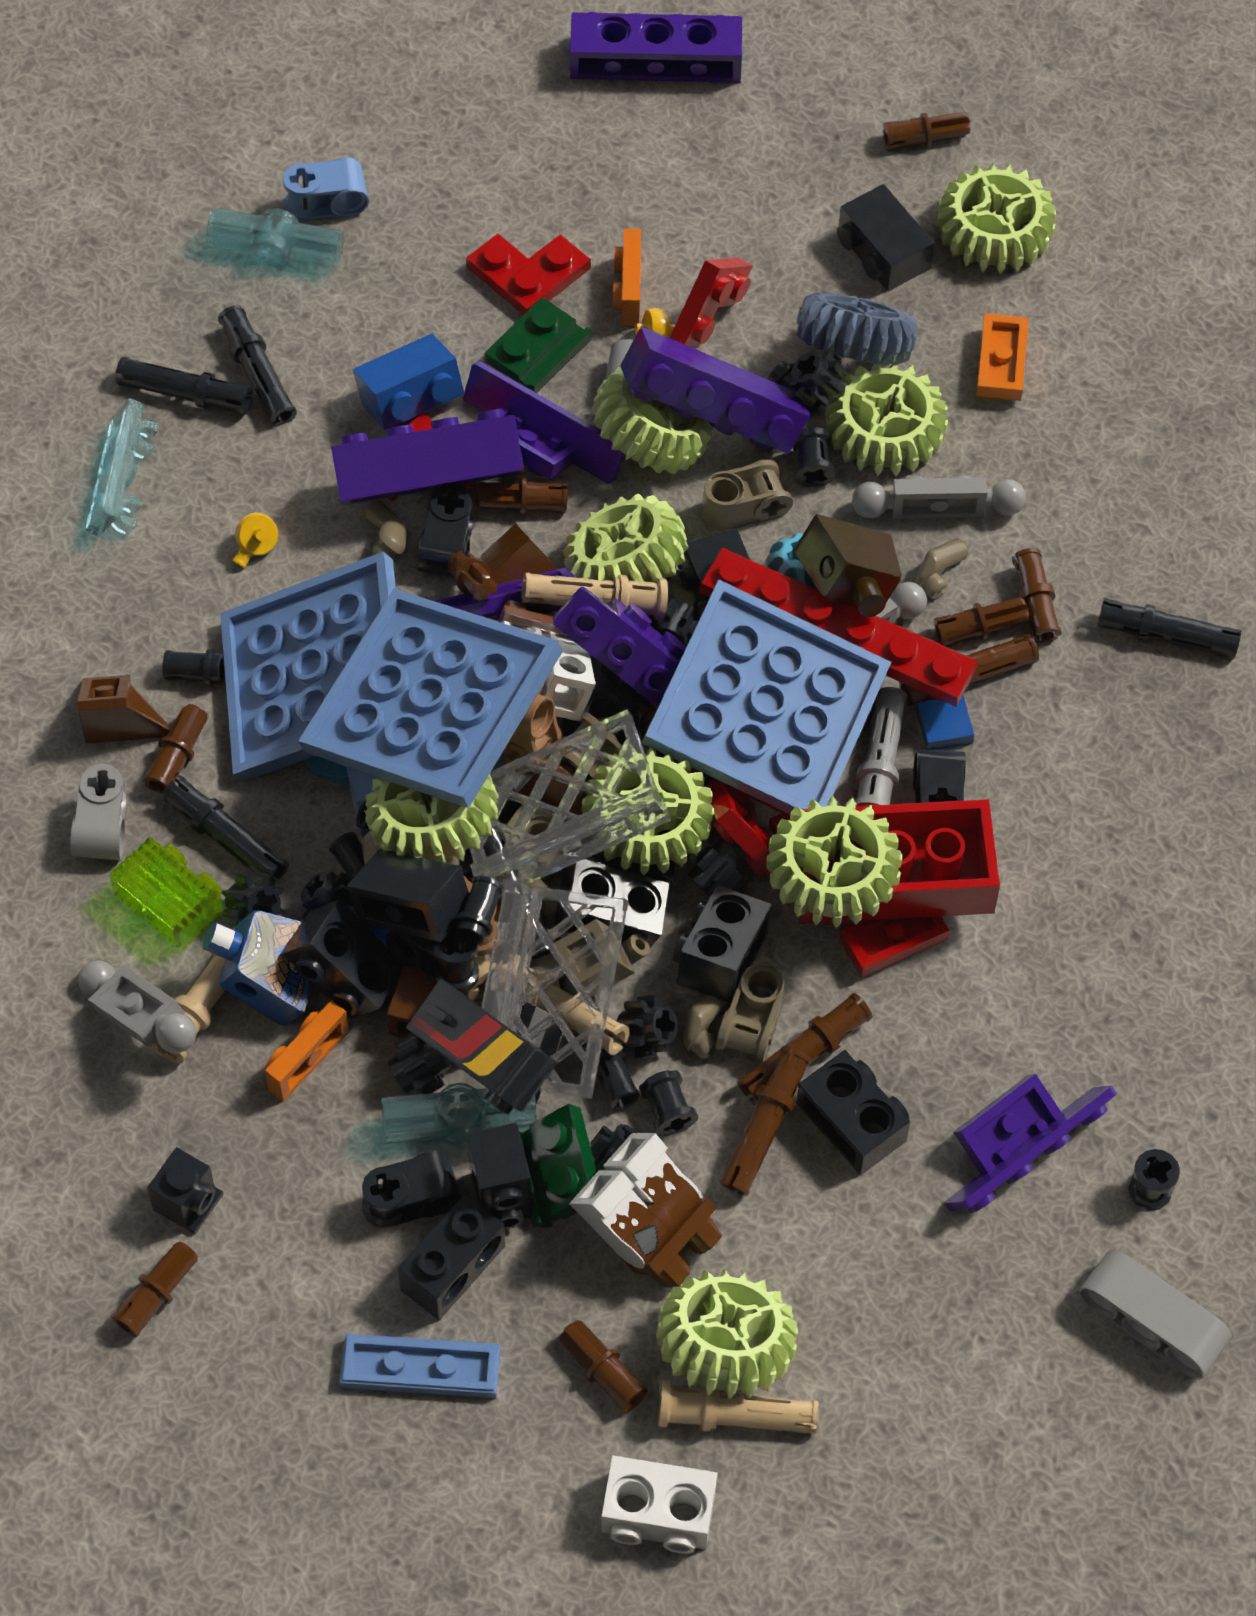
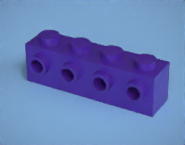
M642 326L620 364L629 391L637 398L646 402H653L656 399L666 403L675 413L688 419H693L694 416L709 421L710 425L717 431L726 435H733L736 432L746 436L752 444L768 452L773 451L775 448L789 454L810 418L805 403L796 396V391Z
M503 409L478 413L476 414L477 421L459 424L458 417H450L432 421V429L413 432L412 425H404L386 429V437L368 440L367 433L340 437L341 445L331 446L340 501L344 506L435 490L446 484L464 485L524 474V466L515 416H505Z

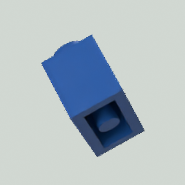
M433 333L352 369L363 407L384 430L399 425L465 394L456 358Z

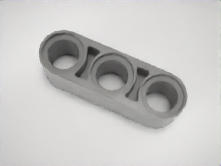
M1109 1250L1078 1290L1080 1298L1088 1307L1193 1379H1202L1232 1339L1229 1328L1220 1319L1129 1256L1116 1250Z

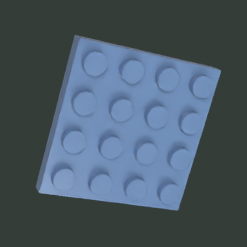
M385 552L220 613L233 775L242 782L315 756L304 752L298 740L393 589H396L393 560Z
M718 580L644 736L642 744L648 747L653 746L655 750L663 754L670 752L673 758L680 762L687 759L692 768L788 814L791 813L795 806L800 809H807L808 803L812 798L821 807L827 806L828 799L834 794L891 662Z
M393 589L298 742L306 753L469 808L563 651L558 640Z

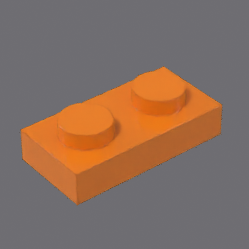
M624 229L623 247L614 246V273H623L622 282L613 283V309H622V326H635L636 323H639L641 229Z
M984 313L976 396L1021 401L1029 318Z
M331 1000L320 1012L317 1010L313 1011L302 1023L299 1035L287 1047L283 1045L271 1055L265 1070L268 1090L284 1102L349 1033L347 1012Z

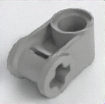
M93 765L87 768L80 778L76 814L73 817L70 846L71 856L74 858L122 859L127 803L126 795L123 792V778L120 772L111 765Z

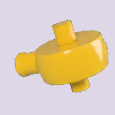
M652 308L644 312L642 323H636L634 331L637 335L642 326L669 338L675 324H669V317L665 310Z
M254 512L244 516L238 522L235 529V539L240 549L232 559V562L240 565L242 568H246L251 556L265 555L275 547L278 541V529L275 522L268 515Z

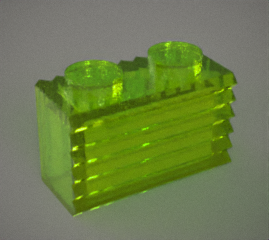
M148 837L143 844L139 845L137 850H133L132 854L125 858L123 863H119L117 868L111 871L109 877L113 894L180 951H184L222 915L224 911L221 899L222 889L206 872H201L197 875L186 866L188 864L186 858L174 845L167 843L163 847L152 837Z

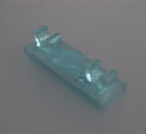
M131 398L125 402L110 420L85 528L86 532L96 536H101L111 525L120 533H131L138 524V521L128 518L123 510L135 513L142 506V501L136 496L124 495L125 487H129L132 484L138 470V462L134 461V456L146 458L155 448L151 443L145 442L140 435L152 438L158 432L159 426L151 420H141L144 404Z

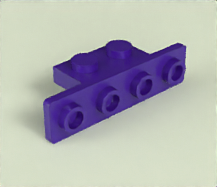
M481 361L471 366L463 400L482 412L503 409L505 416H515L523 465L527 466L532 473L544 476L550 480L570 465L575 464L606 483H611L616 479L624 453L620 450H612L613 443L600 436L601 430Z
M580 587L553 616V625L652 704L659 707L686 647L671 633L665 632L662 636L650 626L652 623L651 619L636 605L630 603L626 607L616 598L607 605L587 588Z
M1030 1074L953 1132L980 1172V1175L944 1202L949 1211L968 1210L970 1213H974L987 1206L994 1200L995 1195L992 1191L1005 1181L1008 1184L1014 1183L1027 1175L1033 1169L1030 1162L1042 1152L1048 1155L1063 1147L1071 1139L1068 1132L1081 1123L1085 1126L1103 1116L1108 1111L1105 1104L1117 1095L1112 1085L1091 1088L1063 1111H1060L1038 1076Z

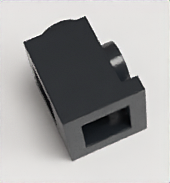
M175 1147L147 1187L153 1211L195 1235L224 1195L222 1190L214 1186L211 1167L178 1147Z

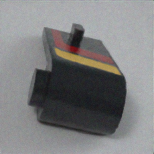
M442 978L406 1027L486 1087L489 1091L484 1098L507 1115L514 1108L522 1113L558 1063L550 1055L514 1032Z

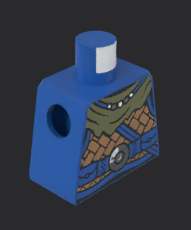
M253 911L237 924L235 930L214 922L205 936L203 949L225 959L219 979L221 988L279 1025L286 1026L303 1014L313 983L301 977L296 971L295 966L282 955L302 922L263 911Z

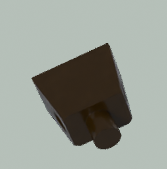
M815 514L793 549L822 596L834 602L857 607L859 613L864 617H874L880 614L901 581L902 573L892 537L888 533Z

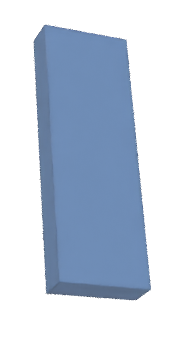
M345 1334L340 1387L343 1389L496 1399L501 1344Z

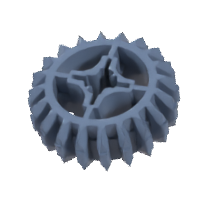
M816 292L805 296L802 307H799L796 335L806 345L814 346L815 349L823 351L829 349L835 355L842 356L843 358L885 365H898L908 361L912 350L915 349L917 321L907 312L899 311L898 308L887 306L885 303H878L870 299H862L840 293Z

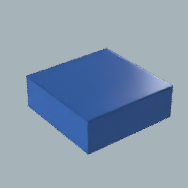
M962 695L956 707L939 699L917 702L916 712L926 750L973 744L974 731L964 695Z

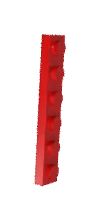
M725 548L721 549L701 583V593L710 597L718 580H721L891 662L886 676L955 707L977 669L978 661L878 616L864 617L859 613L857 607L828 600L822 596L819 590Z

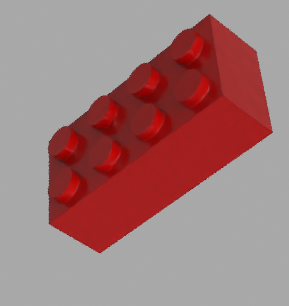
M989 799L871 805L874 810L873 820L886 818L889 823L888 833L897 834L899 840L897 850H900L902 854V864L899 868L901 875L899 884L892 888V898L888 901V904L879 902V911L874 916L862 910L860 921L995 914L1000 880ZM856 806L855 810L861 812L869 806ZM850 840L855 847L865 850L858 843ZM840 850L837 851L835 860H829L828 873L832 871L834 862H839ZM798 866L799 869L803 872L804 867ZM803 872L809 879L819 884L815 876ZM807 911L799 916V924L814 923L812 920L813 912ZM823 916L822 921L819 923L832 922V917ZM842 916L841 922L852 921L848 916Z

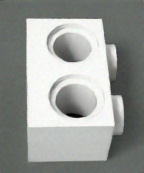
M612 1455L602 1511L601 1532L611 1534L610 1538L612 1540L627 1545L641 1544L642 1539L663 1542L665 1549L676 1553H693L695 1548L706 1550L716 1492L717 1472ZM635 1495L642 1498L646 1506L638 1512H627L618 1505V1502L625 1496ZM679 1504H689L696 1508L699 1514L690 1521H681L675 1518L670 1511Z

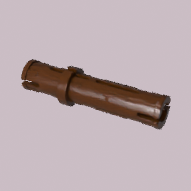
M1025 634L1011 641L967 655L978 661L976 672L969 684L1037 663L1039 661V651L1035 640L1031 638L1030 634ZM899 682V688L907 694L908 706L932 697Z
M852 993L845 1001L825 1016H815L808 1021V1028L785 1046L792 1048V1054H794L795 1050H798L807 1055L812 1063L825 1052L831 1054L840 1048V1041L862 1024L870 1021L873 1017L864 1000L858 1005L857 1002L860 1000V996ZM780 1050L744 1077H740L737 1080L740 1090L746 1097L752 1094L749 1100L755 1106L759 1099L756 1096L759 1085H766L780 1055Z
M782 1046L780 1055L766 1085H759L756 1096L759 1098L723 1176L719 1179V1184L731 1191L738 1189V1194L743 1196L749 1195L750 1188L785 1113L792 1112L796 1104L793 1096L807 1066L811 1063V1059L798 1050H795L794 1054H792V1048Z

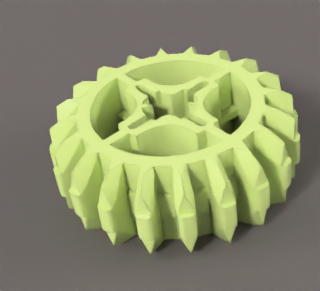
M992 162L987 171H983L975 165L970 175L960 172L956 182L948 183L942 199L939 200L937 226L938 231L941 232L942 245L950 246L952 257L964 254L963 260L966 267L975 261L979 262L982 273L988 268V265H996L1000 275L1007 264H1010L1017 272L1022 266L1023 261L1033 265L1038 254H1044L1048 248L1049 241L1055 231L1056 210L1055 205L1051 204L1050 191L1042 190L1041 179L1029 181L1027 170L1019 174L1013 173L1010 164L1005 170H997ZM973 206L972 211L964 213L968 208ZM1029 222V224L1023 229L1017 232L1015 231L1016 229H1020L1021 224Z
M877 363L872 366L871 371L859 365L855 371V376L848 374L844 377L846 380L844 393L837 401L828 404L825 410V417H827L825 429L829 432L830 437H832L831 444L833 450H842L844 463L857 458L859 472L869 464L874 466L877 477L883 471V467H890L896 477L901 471V465L914 472L916 467H918V461L928 464L932 458L933 451H938L941 447L943 435L947 431L948 424L946 420V401L941 400L939 386H930L928 374L916 378L913 365L906 371L898 370V366L892 364L889 368H882Z
M618 367L614 373L610 374L607 380H603L597 390L598 394L594 399V405L591 410L595 415L593 423L602 429L600 436L613 443L612 450H620L626 455V460L631 458L637 461L642 469L647 465L651 466L657 473H661L664 469L672 474H675L678 470L687 471L698 458L702 457L708 447L707 443L711 439L710 434L713 430L709 421L694 416L693 419L682 417L675 413L668 404L656 399L653 402H646L637 398L629 391L621 367Z
M636 494L631 500L626 501L621 496L615 504L608 506L604 503V507L596 513L588 512L589 519L575 524L576 532L566 537L568 545L562 550L565 557L564 564L576 578L612 581L613 577L627 575L628 580L655 583L658 578L664 579L665 577L676 575L675 566L685 562L683 553L688 549L684 532L685 527L680 517L676 515L674 509L669 506L667 501H658L655 495L644 499L640 494Z
M632 746L630 751H628L627 760L614 753L613 757L610 758L609 767L599 765L595 773L596 780H589L586 785L588 789L585 794L587 796L582 800V812L586 815L583 826L587 833H592L591 843L594 849L605 847L604 857L607 862L618 856L621 857V867L625 871L632 863L640 864V871L643 875L649 871L651 864H657L658 869L664 874L668 870L669 860L682 867L686 863L687 853L697 856V853L701 850V841H706L709 838L711 830L709 824L714 818V808H712L713 805H710L713 795L710 788L704 787L705 778L703 773H691L692 767L687 759L678 764L674 763L675 759L670 752L665 754L664 758L657 757L653 746L648 749L646 756H639ZM638 786L633 790L624 791L630 787ZM662 788L670 791L671 793H667ZM646 798H650V809L653 810L649 823L645 821L646 811H643L646 805ZM622 826L632 829L635 833L626 830ZM663 830H672L668 833L656 836L659 832Z
M490 774L469 808L382 778L372 779L373 792L366 795L367 810L365 811V819L374 843L384 851L396 852L397 856L400 857L408 854L415 856V858L421 857L447 863V859L456 856L464 862V851L467 848L480 850L481 841L479 837L492 836L491 822L498 820V809L496 806L498 804V793L495 785L492 784L493 781Z
M833 795L828 799L827 806L821 807L812 798L808 803L807 812L795 806L790 813V820L781 819L777 825V835H772L770 838L769 851L771 853L767 856V869H769V872H772L770 884L772 889H781L779 899L782 901V905L795 902L794 912L797 918L810 911L813 912L812 920L815 925L822 921L823 916L832 917V923L836 928L841 924L842 916H848L857 925L861 920L862 910L874 916L879 911V902L888 904V901L892 898V888L899 884L901 875L899 868L902 864V854L900 850H897L899 840L896 833H888L889 823L886 818L873 820L874 810L871 805L860 812L855 810L856 802L853 797L846 803V807L837 806V801ZM850 840L858 843L865 850L855 847ZM840 850L839 862H834L832 871L828 873L829 860H835L836 853ZM798 866L804 867L803 872L815 876L819 884L809 879Z
M725 1268L718 1277H714L706 1270L703 1271L698 1280L686 1276L681 1287L672 1288L667 1301L664 1302V1306L660 1309L656 1337L658 1339L657 1344L661 1346L662 1361L671 1363L673 1376L687 1375L689 1388L699 1383L706 1386L708 1396L716 1389L724 1390L729 1399L736 1393V1390H741L750 1398L754 1391L757 1390V1387L768 1391L775 1379L782 1380L783 1375L788 1370L790 1361L795 1356L798 1329L797 1322L793 1320L792 1306L782 1304L781 1291L767 1292L765 1279L757 1283L748 1281L746 1271L739 1278L730 1277Z

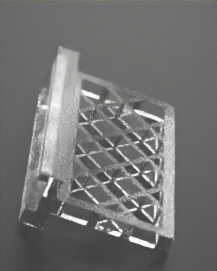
M624 710L490 772L492 784L495 785L498 793L497 817L501 813L507 799L524 804V807L514 827L502 824L496 820L491 822V830L494 829L508 834L509 837L502 851L486 857L483 849L488 836L479 837L481 841L480 850L470 848L474 861L470 866L474 877L487 876L500 882L503 885L501 895L503 896L671 821L666 804L659 796L633 717L629 711ZM621 729L624 730L627 739L618 757L600 751L608 735ZM573 751L584 754L573 777L556 771L564 755ZM631 755L635 763L629 761ZM595 759L613 765L603 787L585 782ZM624 769L639 774L642 788L626 795L613 792ZM529 771L540 774L529 797L512 791L520 775ZM551 779L569 785L558 808L540 801ZM580 789L598 795L590 811L580 816L569 812ZM536 809L554 815L546 831L537 835L525 832Z
M506 880L482 1008L517 1033V1030H519L522 1037L538 1048L540 1047L534 1039L556 1023L569 1043L551 1057L559 1063L575 1051L583 1063L580 1085L563 1083L553 1069L549 1074L552 1081L545 1080L538 1091L592 1099L629 901L624 898L530 886L525 882ZM542 900L560 902L569 915L548 932L539 922ZM570 903L579 904L583 906L574 911ZM597 907L612 909L609 928L593 939L581 919ZM575 924L588 944L565 960L553 940ZM536 931H537L538 934L540 935V938L535 941V936H536ZM606 943L605 952L603 953L600 947ZM547 946L559 963V966L537 981L529 969L531 957ZM594 952L602 964L600 977L584 988L572 968ZM566 974L578 994L556 1010L544 989ZM528 980L531 987L525 991L526 983ZM597 992L594 1003L590 996ZM538 995L550 1015L528 1031L520 1019L522 1005ZM582 1002H585L593 1014L591 1026L575 1038L562 1018ZM587 1042V1048L585 1053L581 1046Z

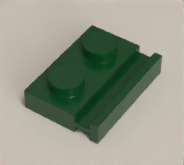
M542 297L485 351V362L505 376L538 393L592 340V330L588 327L583 329L577 325L575 318Z
M568 1103L530 1124V1129L524 1132L519 1131L531 1177V1214L534 1225L542 1228L551 1227L552 1222L559 1218L566 1219L578 1213L569 1203L597 1173L581 1107Z

